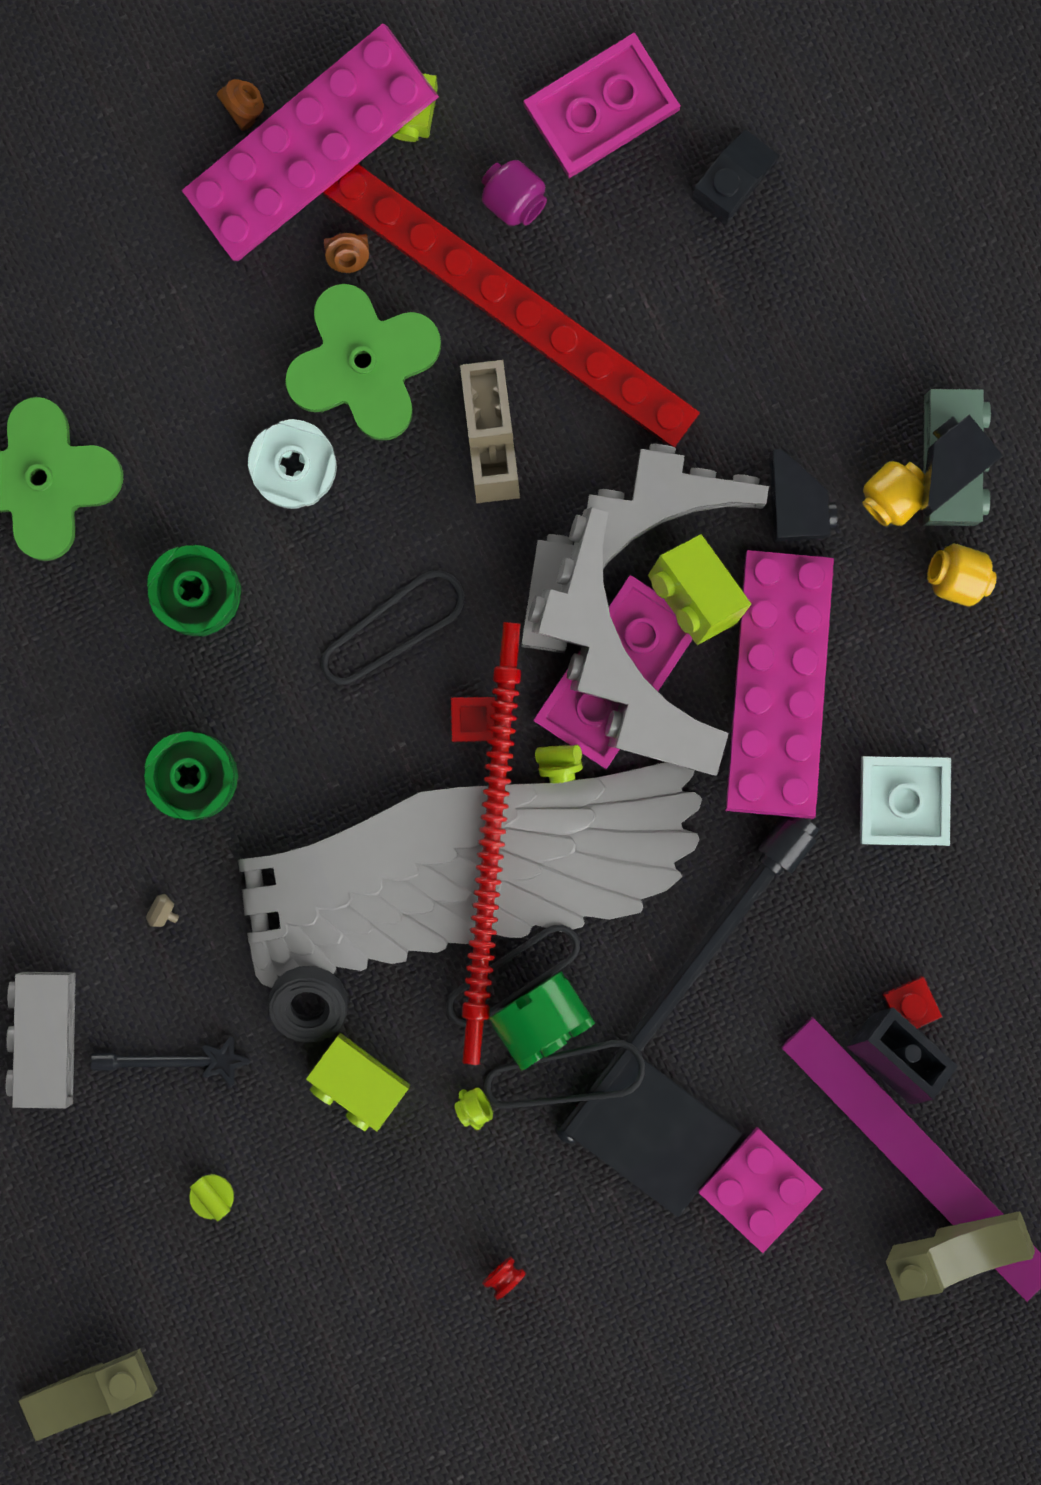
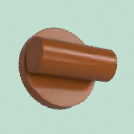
M231 80L216 94L242 131L255 123V119L264 108L259 90L247 81Z
M342 233L333 238H324L325 258L329 266L334 270L342 273H352L360 270L367 263L369 258L367 234Z

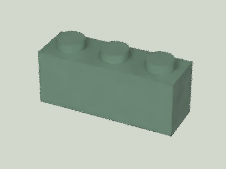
M930 389L924 395V474L928 448L938 440L933 435V432L954 416L960 422L970 414L982 430L983 428H989L991 407L990 402H984V390ZM983 473L928 517L923 513V526H976L983 522V515H988L990 510L989 489H983Z

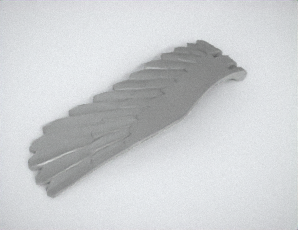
M664 762L626 772L589 779L572 780L564 783L506 785L505 790L509 791L510 795L504 798V803L508 804L509 808L503 810V816H506L508 820L502 822V828L506 830V834L500 837L501 841L505 842V846L499 849V853L504 855V859L498 861V866L502 867L503 871L497 873V879H500L502 883L496 885V891L501 894L500 897L495 898V904L499 905V909L494 910L493 913L494 917L498 918V922L492 925V929L497 931L496 935L507 938H522L529 934L534 925L544 928L552 925H564L573 930L583 927V917L585 916L610 920L641 913L643 909L641 899L667 891L682 878L681 872L675 868L674 863L693 852L700 840L697 833L683 829L681 825L682 822L697 812L701 805L702 798L695 792L682 791V788L693 777L695 770ZM488 786L457 787L420 792L353 827L314 844L276 855L238 860L239 872H244L246 889H242L245 916L250 915L252 932L247 933L248 942L251 948L255 975L263 985L272 988L278 976L299 966H316L328 970L332 974L336 972V967L362 971L367 968L369 959L389 964L406 962L408 951L438 953L445 950L448 943L469 944L470 940H474V934L470 932V928L475 927L476 922L471 920V916L476 915L477 909L473 908L472 904L478 901V896L474 895L473 891L479 889V883H476L474 879L480 877V871L476 869V865L481 864V858L477 857V853L482 852L483 846L478 844V840L484 838V833L480 832L479 828L485 826V820H482L480 816L486 814V808L482 807L481 804L487 801V795L483 794V790L488 789ZM262 869H274L276 885L264 886ZM278 911L281 928L270 930L267 913Z

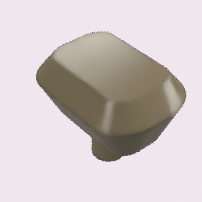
M166 894L158 895L147 913L146 919L149 926L163 927L167 920L174 923L178 921L179 915L171 912L174 903Z

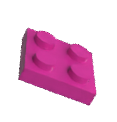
M756 1127L704 1183L698 1192L753 1245L764 1253L823 1189L765 1133Z

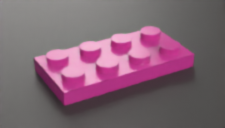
M630 575L609 606L610 617L625 651L642 676L659 691L691 643L692 637L681 629L676 615L667 602L659 597L653 589ZM566 671L539 711L534 722L568 745H579L583 755L607 769L620 749L608 746L610 737L605 735V729L612 710L618 711L620 703L571 690L572 680L567 679Z

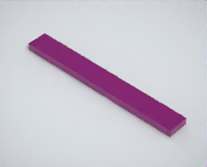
M813 1017L781 1046L798 1066L952 1225L1004 1215ZM1035 1246L1032 1259L995 1268L1027 1302L1041 1289V1252Z

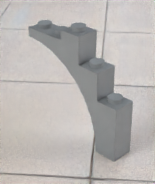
M650 444L649 450L641 449L639 453L632 501L624 500L625 493L615 490L599 489L598 496L589 494L587 509L596 508L609 512L603 543V569L608 562L633 540L669 520L696 511L724 507L763 509L767 503L769 486L759 485V478L748 475H734L733 481L716 478L715 471L702 468H690V474L682 473L684 455L675 454L676 448L672 446ZM548 534L547 541H537L522 647L565 654L567 642L532 633L534 623L528 621V616L534 597H541L543 590L553 589L561 592L563 585L557 583L559 569L564 558L570 559L574 546L573 541H570L567 536Z
M596 508L584 509L582 516H575L571 526L569 540L575 542L570 559L564 558L559 569L557 583L563 585L561 592L545 589L541 597H534L528 616V621L534 623L531 632L581 646L580 654H573L567 671V679L572 680L571 690L620 703L618 711L612 710L606 724L605 735L610 737L608 746L717 776L729 733L699 722L669 703L642 676L625 651L610 617L603 583V543L609 512Z

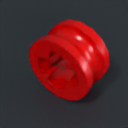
M511 1256L499 1264L482 1283L486 1288L492 1287L495 1290L494 1297L497 1300L509 1293L526 1275L523 1269L518 1270L514 1267L515 1260Z

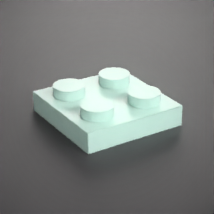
M861 757L860 844L950 846L951 758Z

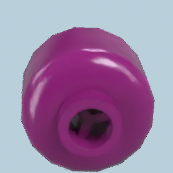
M512 160L504 165L495 163L482 178L481 183L485 186L482 193L483 204L509 226H516L520 223L523 225L530 224L546 205L547 198L544 196L546 189L544 182L519 160Z

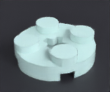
M289 419L271 426L268 430L265 429L254 440L248 457V468L256 488L269 502L284 508L296 509L317 503L328 492L336 475L337 461L331 443L319 428L301 420ZM293 452L300 454L299 461L305 464L302 472L296 471L293 476L286 475V468L280 465L282 458H290Z

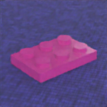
M635 32L523 101V106L568 178L581 172L680 110V104Z

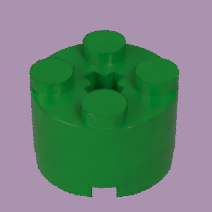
M186 545L170 549L156 560L148 575V598L153 613L163 624L179 633L189 636H207L215 633L231 621L238 609L241 597V585L233 567L221 555L208 547ZM202 581L200 589L203 595L199 599L192 597L187 601L189 597V592L185 589L187 584L191 582L197 585Z
M180 732L169 735L159 741L146 759L144 774L146 792L155 807L164 814L181 820H201L220 812L232 799L239 776L235 760L229 749L216 738L198 732ZM185 767L199 768L200 771L197 777L200 782L198 785L187 784L185 786L183 784V781L186 779V775L183 772Z
M561 971L488 1018L521 1071L543 1058V1055L547 1057L567 1044V1040L572 1036H578L595 1024L583 1002Z

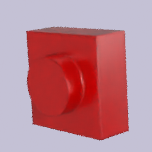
M495 697L451 698L452 742H482L493 738V732H490L488 728L494 726V720L490 718V714L496 711L495 707L491 706V702L495 701Z
M923 976L882 994L888 1009L895 1008L917 1029L942 1017Z

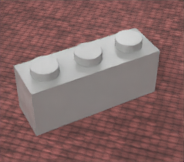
M21 972L15 974V982L9 983L7 1000L8 1007L14 1008V1026H9L7 1030V1051L14 1053L13 1070H8L6 1075L7 1096H13L12 1108H67L73 1104L75 972Z

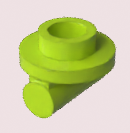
M579 745L548 746L536 749L535 758L539 764V775L549 777L550 783L572 781L575 779V773L583 769L581 761L582 751Z
M215 1174L205 1175L190 1186V1204L199 1216L206 1219H215L218 1222L231 1211L234 1191L231 1184L224 1177Z

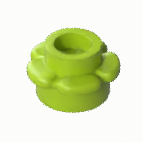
M475 1088L468 1092L463 1089L459 1092L460 1101L455 1103V1111L459 1120L466 1127L471 1125L475 1130H480L484 1123L493 1118L489 1100L480 1088Z

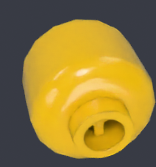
M895 461L887 462L865 484L863 492L866 499L862 502L863 506L883 526L887 527L890 523L897 526L904 525L922 508L925 474L911 462L905 466Z
M954 543L934 554L928 567L927 579L932 584V589L938 597L964 606H973L984 596L987 597L992 593L996 584V573L992 571V561L989 555Z

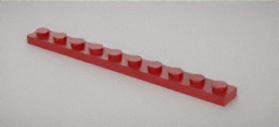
M359 164L355 165L323 192L326 198L666 445L676 447L699 416L700 412Z

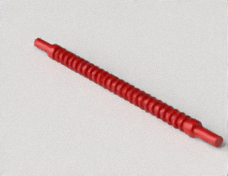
M503 622L499 667L494 668L493 681L498 684L497 688L492 689V693L497 695L496 701L491 702V706L496 709L495 713L490 714V718L494 720V726L488 728L490 732H493V738L487 740V743L492 745V750L486 753V756L491 758V762L485 765V768L490 770V774L484 777V781L488 782L489 786L488 789L483 790V794L487 795V801L481 804L482 807L486 808V814L480 816L482 820H485V826L479 828V831L484 833V838L478 840V844L482 845L483 849L482 852L477 853V857L481 858V864L476 865V869L480 871V877L474 879L476 883H479V889L473 891V894L478 896V901L472 904V907L477 909V913L471 916V920L475 921L476 925L470 928V932L474 934V940H470L468 943L470 946H473V952L468 953L467 957L472 959V964L468 965L466 969L471 972V976L465 979V982L470 984V988L464 991V995L468 997V1002L463 1003L462 1017L466 1019L462 1063L471 1065L480 1064L484 1020H488L490 1014V1006L485 1003L486 999L491 997L486 988L492 985V981L487 976L488 973L494 971L492 967H489V961L495 959L494 955L490 954V949L496 946L491 941V937L497 934V931L492 929V925L498 922V918L494 917L493 913L494 910L499 909V905L495 904V898L501 895L496 891V885L502 883L500 879H497V873L503 871V868L498 866V861L504 859V855L499 853V849L505 846V842L501 841L500 837L506 834V830L502 828V822L508 820L506 816H503V810L509 808V805L504 803V798L510 795V792L505 790V786L511 783V780L506 778V774L512 771V767L507 762L508 759L513 758V754L509 753V747L515 744L514 741L510 740V734L516 732L514 728H511V722L517 720V717L512 715V710L518 707V704L513 702L514 696L519 695V691L515 690V684H520L521 670L517 668L521 624Z

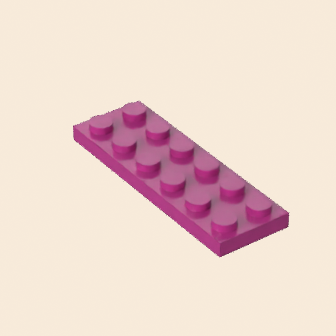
M381 24L186 186L182 192L231 259L239 261L439 96L388 26Z
M746 551L743 592L751 602V606L740 619L726 811L814 819L816 816L834 558Z

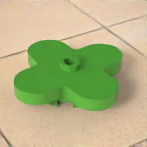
M349 284L332 286L320 295L314 309L315 322L323 344L318 348L299 355L292 361L286 373L287 391L295 404L309 412H324L342 404L349 405L357 426L365 435L381 441L394 439L408 428L412 419V403L404 385L405 379L426 371L436 362L441 350L439 331L428 317L414 312L403 313L385 321H380L369 297L360 288ZM368 354L371 357L370 365L366 368L357 367L355 365V358L357 356Z
M34 397L17 404L8 418V448L5 451H0V513H12L14 539L18 547L25 554L37 560L50 561L63 556L74 542V512L79 507L101 506L112 501L122 488L123 470L118 459L105 448L94 445L71 446L69 423L65 413L52 401ZM41 470L45 471L47 474L46 482L41 486H35L33 484L35 475Z

